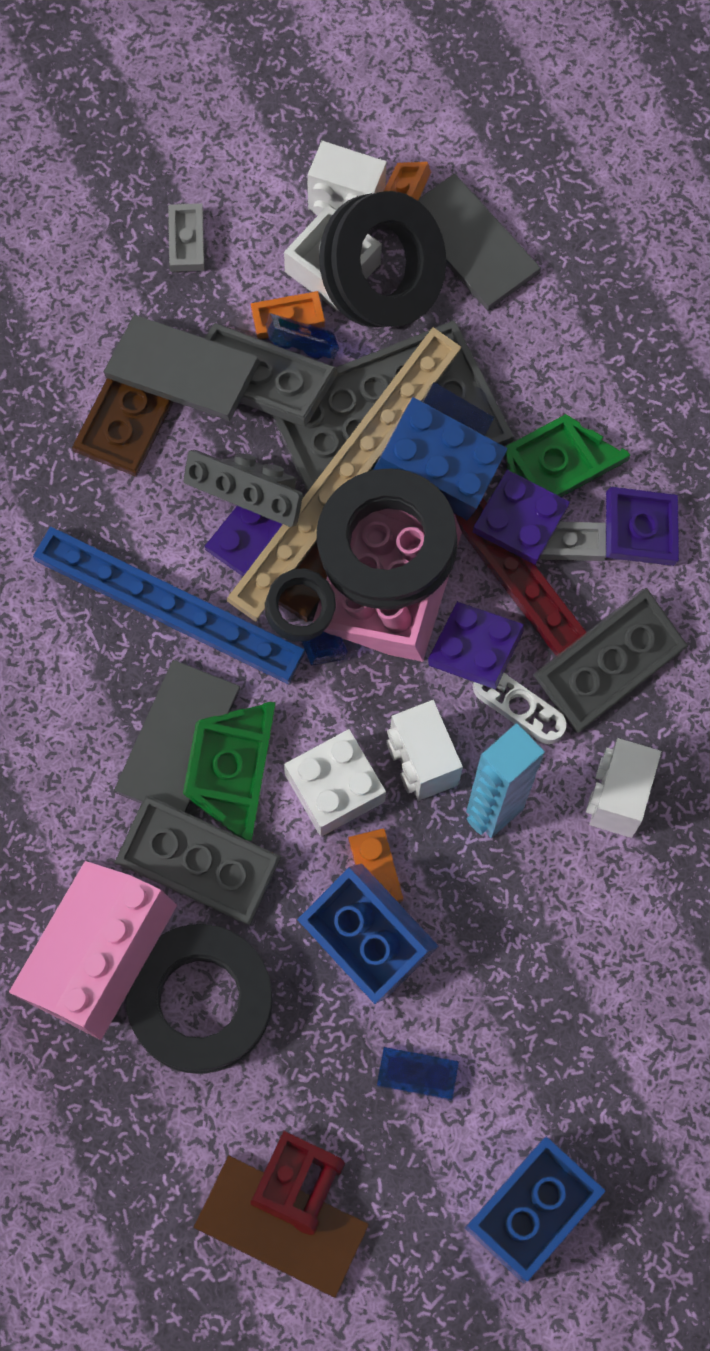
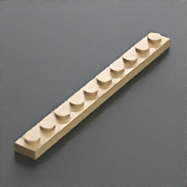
M434 327L430 330L303 497L297 526L288 527L284 524L281 526L227 597V602L255 622L265 611V601L271 584L281 574L296 569L317 542L318 520L327 500L342 484L372 469L380 458L412 397L420 401L424 400L458 355L461 346Z

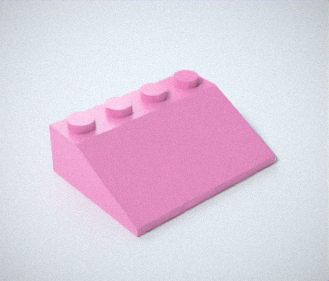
M384 509L372 512L359 521L352 532L350 547L354 555L363 564L375 569L389 570L404 566L417 556L423 546L425 533L423 526L414 516L402 510ZM454 514L459 544L462 531ZM327 576L326 580L335 593L336 609L329 626L324 632L391 656L424 661L448 577L426 599L404 608L383 610L365 607L348 599L335 588ZM321 600L319 601L313 622L320 615L322 609Z
M85 861L9 993L102 1040L176 909L177 904L157 887L131 875Z

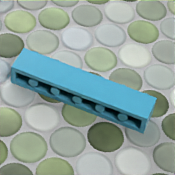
M518 723L512 726L481 754L466 810L470 815L467 817V821L472 828L481 835L486 832L490 838L494 837L524 810L545 753Z

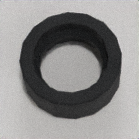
M292 569L281 574L271 584L265 601V616L271 628L282 638L294 642L309 641L320 636L329 626L336 609L335 593L329 582L319 573L308 569ZM293 585L311 587L317 592L321 600L322 609L319 617L307 626L289 624L279 611L281 594Z

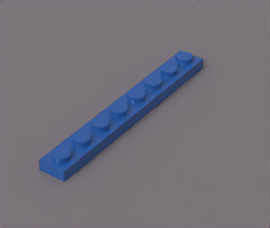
M51 526L33 555L36 562L288 685L305 655V649Z

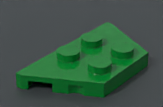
M567 414L507 445L506 448L508 449L505 453L506 470L560 497L624 464L630 458L627 450L621 448V450L616 449L603 441L602 435L593 430L585 429L581 426L580 422Z
M271 701L255 707L232 711L224 715L208 717L196 722L183 795L234 835L249 842L252 841L276 704Z

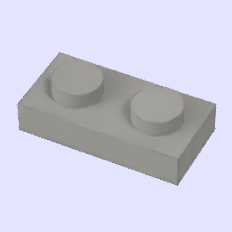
M202 203L168 205L170 272L205 271Z
M560 522L539 559L605 561L606 523Z

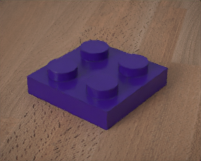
M506 470L474 525L473 533L536 565L566 513L570 501Z
M610 487L606 491V558L674 566L679 562L678 495Z
M236 506L206 543L205 550L238 574L244 576L283 524Z
M457 601L428 658L429 666L496 690L524 632V624Z

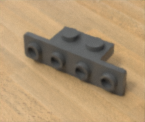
M198 450L188 451L183 478L184 484L288 527H294L298 524L303 493L295 490L297 478L285 474L284 468L273 464H260L256 462V457L244 453H237L234 458L218 459Z

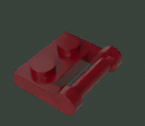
M283 1131L250 1205L292 1224L302 1233L314 1235L319 1225L318 1215L335 1177L341 1175L345 1162L340 1157ZM314 1163L321 1168V1172L302 1211L294 1207L293 1204L311 1164Z

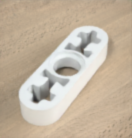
M503 674L497 686V689L503 693L506 687L512 689L505 695L502 704L497 701L501 696L499 692L492 688L486 692L483 690V685L473 682V691L481 701L512 723H518L525 732L539 742L554 744L563 737L566 730V720L563 714L507 674ZM515 697L526 699L530 706L529 711L522 715L513 713L509 708L510 700ZM536 707L541 710L538 717L544 722H549L551 719L556 721L555 729L558 731L557 733L554 731H549L548 734L543 733V724L536 718L532 725L527 722L534 715Z

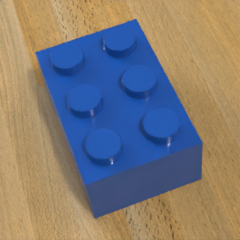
M412 397L373 470L401 469L426 478L444 494L453 513L468 520L480 504L508 448Z
M362 863L348 867L297 919L374 1004L388 998L439 947Z
M545 1136L464 1228L522 1283H526L605 1193V1190Z

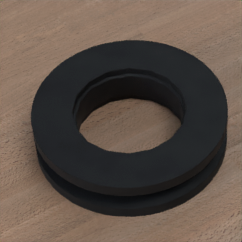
M383 191L354 197L335 211L325 227L319 250L321 278L325 290L335 307L351 321L373 328L407 325L421 318L432 307L442 289L446 273V250L442 233L436 220L427 208L407 194ZM377 224L385 225L396 233L405 252L406 266L404 277L398 288L388 296L377 293L369 286L363 275L360 261L362 243L369 230Z
M401 469L372 470L351 478L342 484L327 500L317 525V546L323 568L331 583L348 599L374 609H399L426 599L447 579L457 555L458 539L456 524L448 500L426 478ZM384 509L402 510L414 516L423 526L425 533L424 542L417 556L404 566L389 570L371 568L360 562L350 547L352 532L359 521L372 512Z
M191 924L174 928L160 935L125 997V1004L129 1023L134 1034L153 1058L177 1071L207 1074L235 1065L257 1046L270 1021L272 990L270 978L263 960L245 939L219 926ZM195 961L212 962L226 969L236 981L239 992L238 1008L230 1023L218 1033L203 1038L185 1036L174 1030L165 1020L160 1005L162 989L169 976L182 965Z

